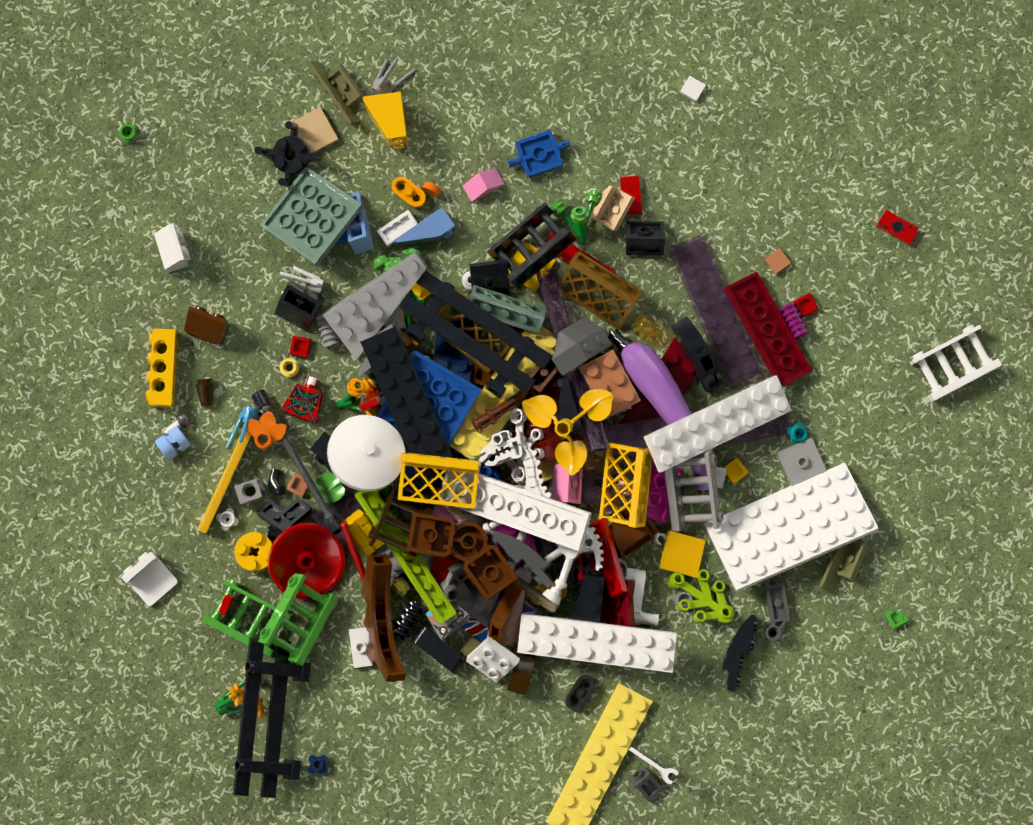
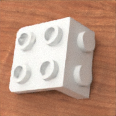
M145 552L138 558L139 562L135 566L130 565L123 571L124 575L121 578L136 591L148 606H152L178 583V580L155 553Z

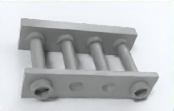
M709 449L705 453V457L690 458L665 470L672 531H680L686 522L713 521L714 529H718L723 523L724 515L723 511H720L715 472L717 457L713 455V449ZM706 465L707 476H678L677 469L679 466ZM708 484L709 495L683 496L680 494L681 485ZM691 503H711L712 513L685 515L682 511V506Z

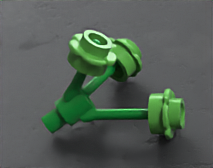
M591 190L590 193L586 192V201L590 202L588 211L584 207H576L571 211V219L564 212L567 208L565 201L560 202V200H557L550 206L556 217L561 214L570 224L573 231H575V235L578 236L579 243L586 242V228L594 204L599 205L602 199V193L596 190Z

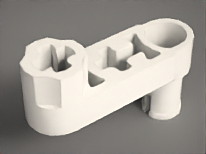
M626 568L624 580L633 581L635 625L657 626L659 614L645 613L641 610L646 571Z

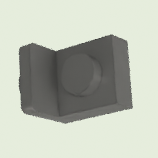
M645 767L637 770L630 778V781L648 802L664 790Z

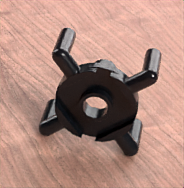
M287 121L285 127L291 129L290 136L278 139L273 149L258 146L255 148V153L272 156L274 166L285 173V179L280 178L278 184L290 187L293 174L301 172L309 164V161L320 162L322 156L310 153L306 143L297 137L298 124ZM290 150H294L296 154L293 160H289L287 157V153Z

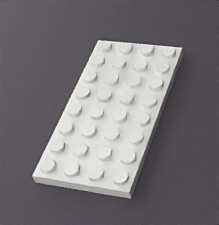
M845 463L725 514L723 523L718 529L713 528V521L704 523L736 593L879 530Z

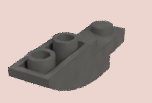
M493 529L490 531L493 535L490 539L497 547L501 545L504 548L503 554L509 562L514 560L515 563H518L523 559L524 561L521 564L528 572L532 570L535 573L534 579L540 586L545 585L548 588L553 584L541 569L547 563L531 547L504 532Z

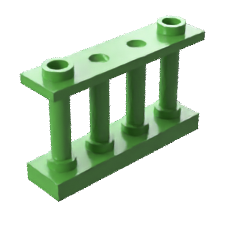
M294 573L289 579L288 586L269 622L262 629L258 642L265 645H270L273 642L290 653L288 661L303 666L339 597L327 592L323 595L303 584L306 578L305 575ZM299 590L317 601V606L313 612L294 601ZM289 608L308 618V623L304 629L285 618ZM280 625L299 635V640L295 646L275 635Z
M232 579L229 582L223 580L222 584L228 586L214 614L212 613L210 616L205 614L202 622L249 645V637L256 638L255 634L268 609L275 610L276 607L239 588L240 584ZM236 590L245 595L231 623L229 622L226 625L220 622L222 614L218 610L224 596L227 594L232 597ZM253 599L261 603L262 606L248 632L246 631L243 634L238 631V624ZM288 610L285 618L293 619L294 616L290 615L291 610ZM273 642L270 645L264 644L263 654L273 657L275 650L272 649Z

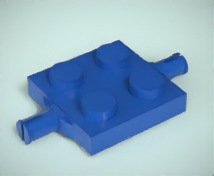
M548 130L516 141L518 157L507 161L510 168L521 164L527 178L563 167L560 151L571 147L569 140L557 143L552 131Z

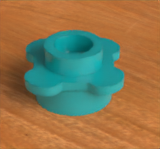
M797 422L795 426L787 428V434L790 435L792 444H798L799 441H803L808 436L802 422Z

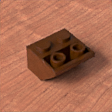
M199 306L195 308L189 307L184 332L222 347L230 327L227 319L215 312L211 315L206 312V309Z

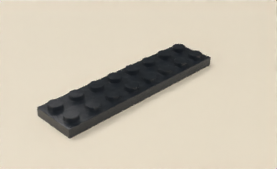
M396 326L360 341L408 453L453 458ZM427 468L422 472L429 481L437 476V473L432 468ZM419 475L421 483H426L421 475Z

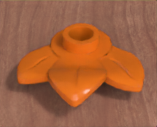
M268 411L261 416L259 421L249 419L248 431L254 437L257 447L267 449L272 446L274 441L283 438L286 432V424H276L274 414ZM262 436H266L268 438V441L266 443H263L261 441Z

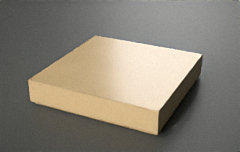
M321 107L293 121L299 126L297 137L306 143L310 153H316L339 141Z

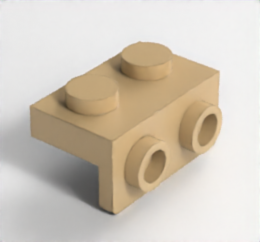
M609 185L604 190L599 205L594 208L592 219L617 232L635 198Z

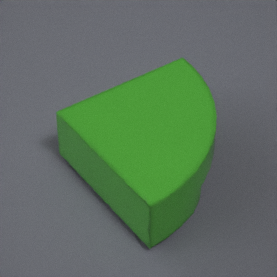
M890 610L884 612L892 630L910 621L908 616L899 611Z

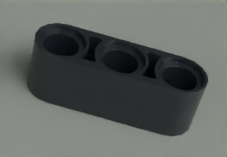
M423 625L411 639L414 644L454 675L466 661V658Z

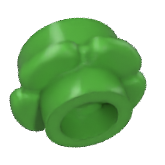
M130 124L123 125L119 131L120 138H123L124 142L135 140L138 135L136 132L137 128Z

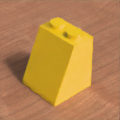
M401 92L364 96L365 109L388 146L393 147V149H402L404 145H408Z

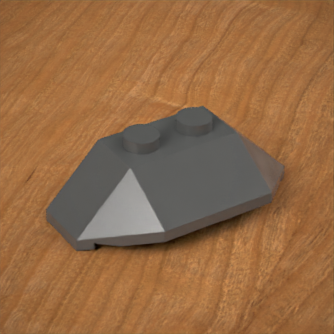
M584 317L558 333L552 361L563 376L614 344L602 327Z

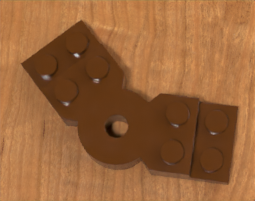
M413 512L407 552L439 559H447L452 555L456 560L464 563V573L486 601L519 578L498 548L494 545H488L487 534L480 525L474 522H463L456 526L451 518ZM465 538H470L473 541V545L466 547L462 541Z

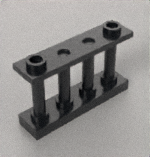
M546 203L537 207L532 214L487 251L495 261L507 259L508 269L511 271L507 277L517 289L577 240L566 227L561 230L550 217L554 212ZM542 222H545L555 234L548 242L535 229ZM528 234L540 246V249L533 255L521 242ZM514 246L526 259L518 267L506 254Z

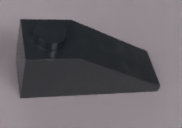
M564 377L562 381L556 413L558 421L562 419L572 420L578 415L567 377ZM580 418L573 423V430L568 434L572 439L585 435ZM556 433V436H557V437H561L562 442L568 440V439L564 438V436H559V435Z

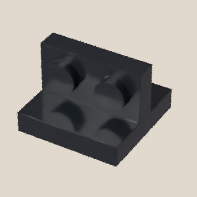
M626 221V255L664 256V222Z

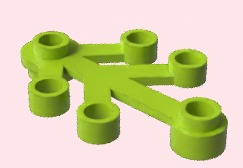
M702 569L697 574V580L700 582L702 592L686 582L684 576L680 573L675 572L668 578V585L672 589L682 588L697 599L694 601L682 599L677 605L679 611L686 612L689 609L709 607L713 610L707 613L702 610L697 611L693 616L696 623L717 619L721 623H729L734 618L733 608L726 604L723 592L725 584L723 581L718 580L712 586L713 591L716 593L718 604L712 600L708 584L710 575L707 570ZM700 573H703L706 578H702ZM675 577H678L680 579V582H677L675 580ZM716 584L721 586V590L717 589ZM681 603H685L687 608H683ZM723 610L727 611L728 616L723 614ZM697 614H700L703 619L700 620L697 617Z

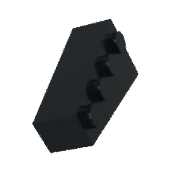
M585 573L569 619L600 623L604 575Z

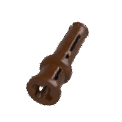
M518 391L493 409L484 410L482 415L472 418L471 422L476 431L481 434L483 429L491 424L495 425L498 421L497 419L527 399L522 391Z

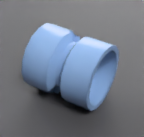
M177 425L168 431L167 436L162 435L155 440L156 445L168 461L176 457L178 451L183 452L191 446Z

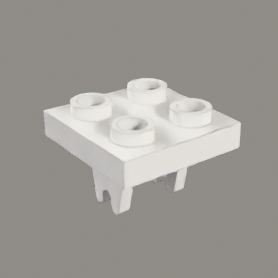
M491 637L486 638L466 659L469 664L496 683L514 668L520 660L519 657L510 652L509 648L503 647Z

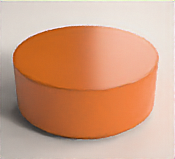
M425 182L422 187L425 193L435 198H438L441 193L440 187L431 182Z

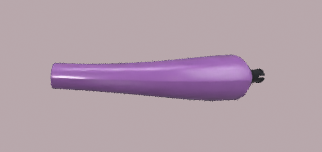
M618 329L612 330L608 337L618 346V350L621 353L620 362L628 378L649 400L666 424L669 425L691 415L678 385L664 362L651 346L638 342L632 343ZM706 451L692 458L705 457ZM706 465L691 466L694 477L707 476ZM697 484L699 490L709 489L708 484Z

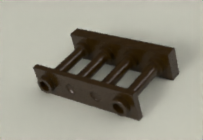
M399 473L398 477L388 485L390 489L375 528L372 527L368 534V538H370L368 545L373 546L376 540L385 542L404 550V553H406L404 560L412 563L417 554L407 552L408 543L380 532L384 522L410 533L411 525L386 515L388 508L391 505L412 515L413 512L432 515L436 504L425 503L424 508L418 509L393 498L396 488L399 489ZM406 485L403 491L412 495L416 493L410 485ZM434 486L437 492L441 491L440 488ZM433 490L421 491V494L426 499H431L436 495Z

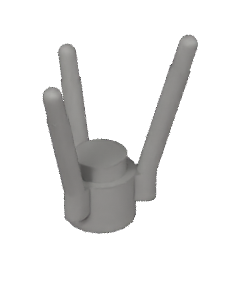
M395 58L384 76L381 77L388 63V59H385L371 88L379 95L391 93L397 86L415 73L416 69H412L389 87L391 83L386 79L399 59Z

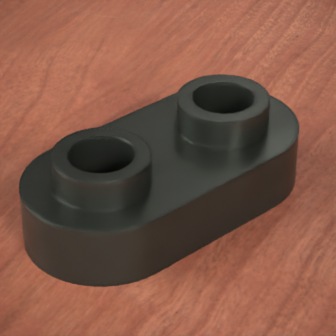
M582 675L577 679L565 698L566 706L569 709L579 710L584 706L596 686L592 676ZM583 681L589 682L588 688H583ZM577 697L579 699L578 704H572L571 699Z

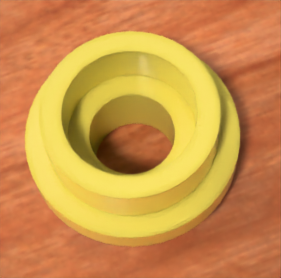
M287 358L281 362L280 371L285 377H294L299 371V364L296 360ZM287 365H292L293 370L287 371Z
M403 577L393 579L392 587L395 593L402 596L406 595L407 591H409L407 581Z

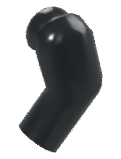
M271 468L268 486L274 495L282 496L285 494L286 488L281 486L278 481L281 470Z

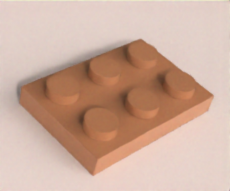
M614 350L579 367L590 390L604 389L613 394L612 409L606 419L641 401Z

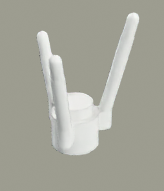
M296 266L293 267L294 270L309 278L305 279L280 272V275L306 283L307 289L316 294H321L324 280L320 279L319 276H315Z

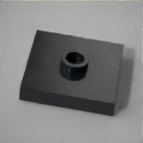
M507 259L469 264L471 291L473 285L510 296Z

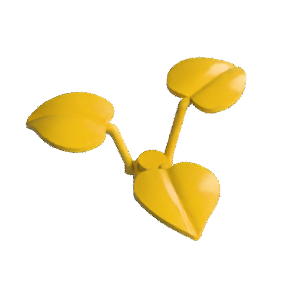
M604 389L587 391L579 401L584 411L572 420L562 419L558 421L553 416L557 411V405L547 395H538L522 402L526 416L535 426L546 428L553 419L556 433L568 439V441H563L556 447L555 457L559 465L571 476L583 467L587 459L586 445L580 440L572 442V438L568 435L573 430V423L586 413L593 421L604 420L611 412L613 394Z

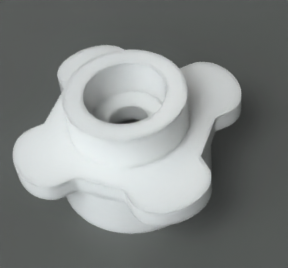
M231 508L216 516V519L222 525L221 529L224 531H228L231 526H237L239 523V519L234 516V510Z

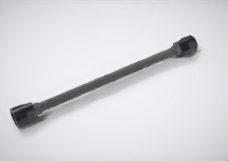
M259 390L251 396L258 410H262L263 413L271 411L270 405L272 402L265 390ZM285 434L281 442L321 508L326 519L324 521L332 536L342 531L340 526L342 521L326 505L318 488Z

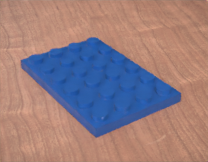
M414 351L410 360L449 446L482 389L419 352ZM385 400L376 417L390 423L400 434ZM406 465L405 473L411 479L417 474V471L413 466ZM419 476L412 481L419 488L427 484H422Z

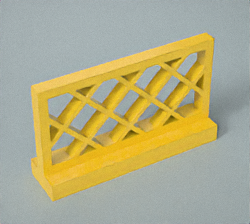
M607 443L599 519L607 518L610 522L629 525L628 527L633 528L645 526L653 459L648 448L642 449ZM613 448L618 449L621 454L617 460L612 456ZM630 452H637L636 461L632 463L627 455ZM622 459L629 466L624 471L618 465ZM613 467H615V469L619 473V475L615 479H613L610 475V471ZM630 470L634 474V480L632 482H629V480L625 476V474ZM620 478L626 484V487L622 490L616 484ZM611 486L617 492L612 499L608 494V489ZM628 489L632 493L630 501H627L623 495ZM618 497L624 503V506L620 509L614 503ZM611 505L615 512L611 517L606 516V508ZM626 508L630 513L629 520H625L621 514Z
M406 452L401 454L402 463L398 500L476 508L481 461ZM406 465L413 466L418 474L410 479L405 473ZM427 468H432L437 473V476L430 482L422 473ZM447 470L452 471L457 477L449 484L442 476ZM465 473H475L474 482L467 486L461 477ZM419 475L427 483L420 490L412 482ZM438 477L446 485L439 492L431 484ZM459 479L465 489L457 495L450 485ZM410 483L416 493L411 497L403 496L404 487ZM428 485L436 494L431 499H426L421 494V491ZM447 488L455 496L450 501H444L440 496V493ZM466 490L472 495L471 504L463 503L459 498Z

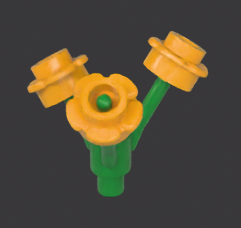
M363 377L364 380L351 379L347 384L349 394L336 403L339 409L350 408L361 412L359 406H357V397L365 392L370 394L375 391L376 385L371 378L366 379ZM373 407L362 413L377 416L381 407Z

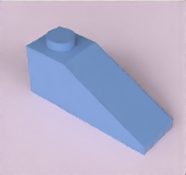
M360 192L349 195L363 205ZM363 208L346 229L348 242L355 254L374 249L369 223Z
M440 208L396 238L395 241L398 246L436 241L442 238L448 239L454 234L455 225L444 209Z

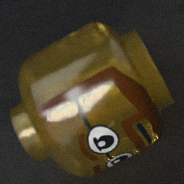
M648 313L639 314L631 325L633 333L644 341L655 340L661 332L659 330L660 322Z

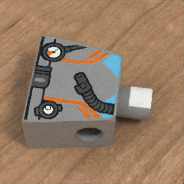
M451 601L449 602L457 614L441 625L438 624L430 610L426 612V616L440 639L444 642L472 618L465 610Z

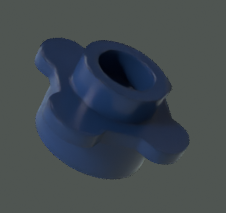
M326 755L309 756L310 768L308 771L310 774L327 773L326 761L328 758Z

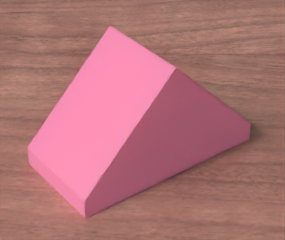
M493 168L479 172L466 182L463 188L470 201L473 202L505 184L497 169Z

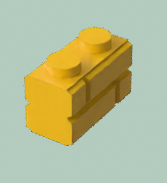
M358 509L344 520L349 525L354 541L366 556L372 554L376 549L385 544V542L376 540L373 546L368 545L370 542L368 534L373 525L366 512L363 513Z

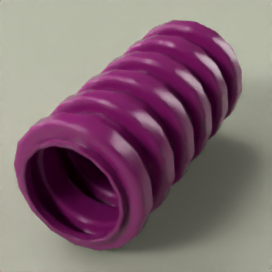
M791 302L781 307L780 311L784 313L783 317H786L785 321L789 323L788 327L792 329L791 333H794V338L798 339L806 335L809 329L805 328L807 325L806 323L803 324L804 319L800 318L801 313L797 312L799 309L795 308L796 303Z

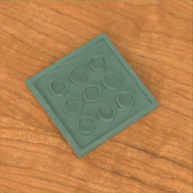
M306 166L260 226L315 266H318L364 206Z

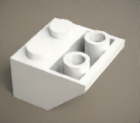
M172 223L154 233L167 273L189 266L190 254L185 245L183 246L182 244L185 242V238L179 227L176 228Z

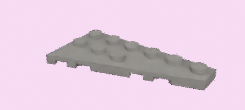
M416 251L323 312L322 315L355 360L364 351L360 341L377 334L426 270V264Z

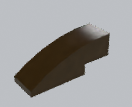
M517 653L516 656L520 660L512 670L507 691L526 695L537 655Z

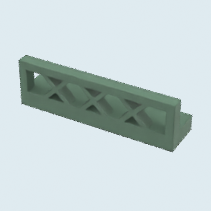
M473 285L470 301L503 323L539 334L545 318V307Z

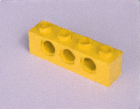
M153 329L152 334H149V345H152L151 353H148V364H151L150 371L147 372V383H150L149 390L146 391V402H149L148 405L151 407L174 408L178 331L176 329ZM161 345H167L165 353H158V348ZM166 364L164 372H157L158 365ZM158 383H165L163 391H156Z

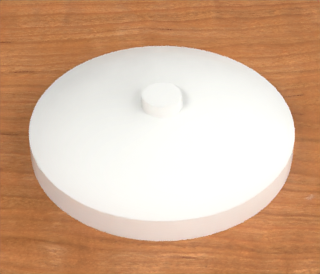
M358 415L346 419L334 430L328 443L327 458L334 475L346 486L359 491H377L387 487L398 477L401 472V454L405 452V447L400 434L390 423L376 416Z

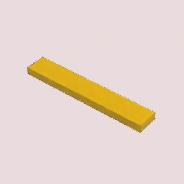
M248 426L243 442L238 440L197 530L207 533L252 436L248 431Z

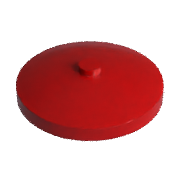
M316 523L296 524L284 530L272 543L268 554V571L274 584L283 593L288 586L289 579L296 573L305 575L306 578L303 584L323 595L330 591L342 576L345 566L344 549L337 536H332L325 526ZM300 590L295 597L297 599H312Z

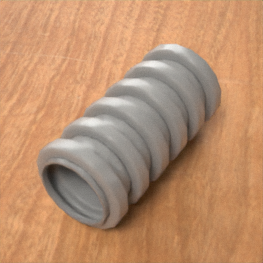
M322 314L317 315L315 320L318 321L317 326L320 327L318 330L322 333L320 336L323 338L322 343H325L324 348L332 349L339 346L341 343L337 340L339 338L338 335H336Z

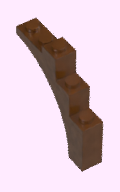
M387 554L368 555L361 595L367 604L364 626L370 635L366 655L372 665L378 666L386 682L404 681L406 673L397 653L391 624L390 581L393 564Z

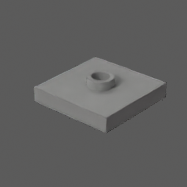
M812 438L776 453L791 486L827 471Z

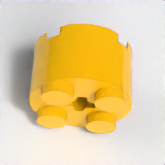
M258 532L243 535L234 547L235 558L238 564L251 572H262L268 569V554L273 542ZM253 548L259 549L257 557L251 555Z

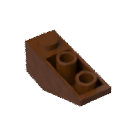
M515 582L508 586L490 620L488 637H491L500 645L516 643L519 640L525 589Z

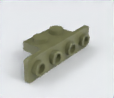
M311 61L308 64L311 68V73L319 79L322 89L332 98V104L340 110L343 120L350 125L358 124L360 121L350 106L359 100L363 94L343 65H339L331 73L327 74L319 61Z
M856 540L835 549L819 587L833 594L840 577L855 581L869 545Z

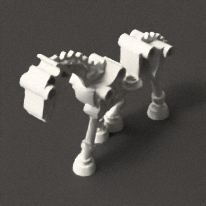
M508 430L492 435L489 444L480 451L483 454L480 457L481 463L488 467H496L512 459H522L526 473L525 490L550 498L552 494L550 492L546 493L547 487H542L541 485L544 479L539 478L542 470L538 469L541 461L536 460L535 457L538 452L532 451V443L525 442L526 437L522 435L521 431L515 430L517 433L515 438L512 437V433ZM493 455H496L494 461H489ZM492 521L489 524H483L482 528L486 534L490 535V531L500 526L501 523ZM594 527L587 528L581 551L558 544L559 546L556 550L543 558L547 564L541 568L542 570L562 554L566 556L560 577L555 581V587L552 586L551 589H547L543 593L553 603L559 605L560 595L562 594L561 590L567 586L566 580L573 560L578 558L581 553L594 552L596 570L599 571V568H603L600 565V562L604 561V558L601 557L604 551L600 550L603 544L597 540L600 536L598 534L594 535ZM519 530L517 539L524 542L526 532ZM465 538L468 542H470L473 545L472 539ZM508 560L515 573L530 583L533 571L530 570L528 572L524 566L516 569L517 564L514 560L511 562Z

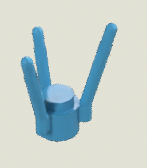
M245 406L243 412H240L239 419L226 445L227 449L230 448L242 422L244 425L239 442H243L249 419L259 421L261 418L258 415V409Z

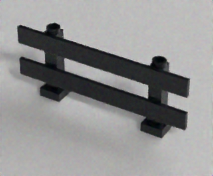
M425 270L416 283L435 297L426 307L410 295H406L399 308L417 319L415 325L409 324L405 335L421 345L426 337L425 331L429 327L498 374L495 379L490 378L486 383L485 389L501 399L507 389L504 386L509 381L527 394L536 380L518 369L522 360L526 357L544 369L553 356L534 344V340L530 337L522 336L455 291L454 286L450 283L442 282ZM444 304H448L515 349L510 358L506 361L439 316L438 313Z
M249 637L237 759L234 765L233 795L249 796L251 773L262 774L260 797L276 798L278 775H283L282 779L299 780L301 761L284 759V763H279L288 677H293L292 681L309 682L311 663L304 662L303 666L297 664L289 665L290 653L278 645L275 647L274 663L262 662L264 644L258 642L259 638ZM261 674L273 675L264 761H252Z

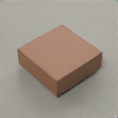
M780 248L764 259L775 275L791 264Z
M296 472L286 490L301 498H304L309 489L302 476Z

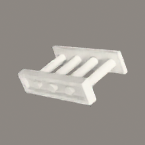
M972 324L963 329V334L925 354L921 351L912 356L911 366L918 363L932 387V393L928 396L931 403L1002 365L999 359L994 361L992 358L989 359L975 332L981 329L980 325L974 327ZM967 336L983 362L981 363L983 367L977 370L975 367H972L958 342ZM952 345L966 370L964 372L966 375L960 379L958 376H955L942 352L943 349ZM933 354L936 355L949 379L948 385L942 387V385L938 384L925 358Z

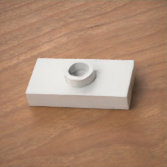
M407 210L377 230V233L387 247L396 242V238L418 223L410 211Z
M366 627L349 629L354 668L374 666L366 655L370 637Z

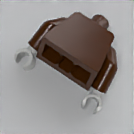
M629 512L623 516L625 520H629ZM646 517L644 527L633 528L628 527L629 525L615 522L609 525L619 562L624 563L626 568L627 564L624 560H621V557L625 559L653 539L656 544L661 545L658 541L659 536L666 540V535L659 533L657 526L648 517Z

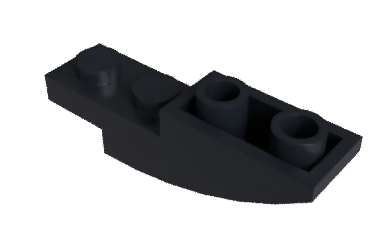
M684 317L672 325L671 328L686 359L691 361L704 391L710 393L722 385L724 382L718 372L720 367L707 343L688 317Z
M750 615L742 623L727 648L722 669L729 670L726 690L735 691L736 687L739 688L741 676H738V670L743 667L744 657H741V653L749 654L750 650L753 651L755 639H752L753 631H757L758 620H755L756 615Z

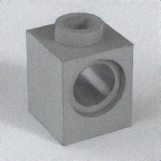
M257 479L234 486L242 506L263 499V493H266L263 483H259ZM249 487H255V495L247 496L246 490Z

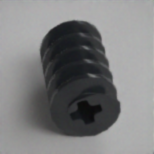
M406 600L405 604L408 607L400 608L404 614L397 613L396 616L399 621H392L395 625V628L392 627L393 634L405 642L404 637L411 638L408 631H415L413 624H420L416 618L424 617L421 611H428L414 600Z

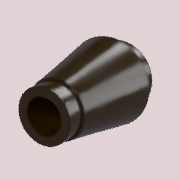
M212 378L197 379L195 386L201 406L212 405L214 391Z

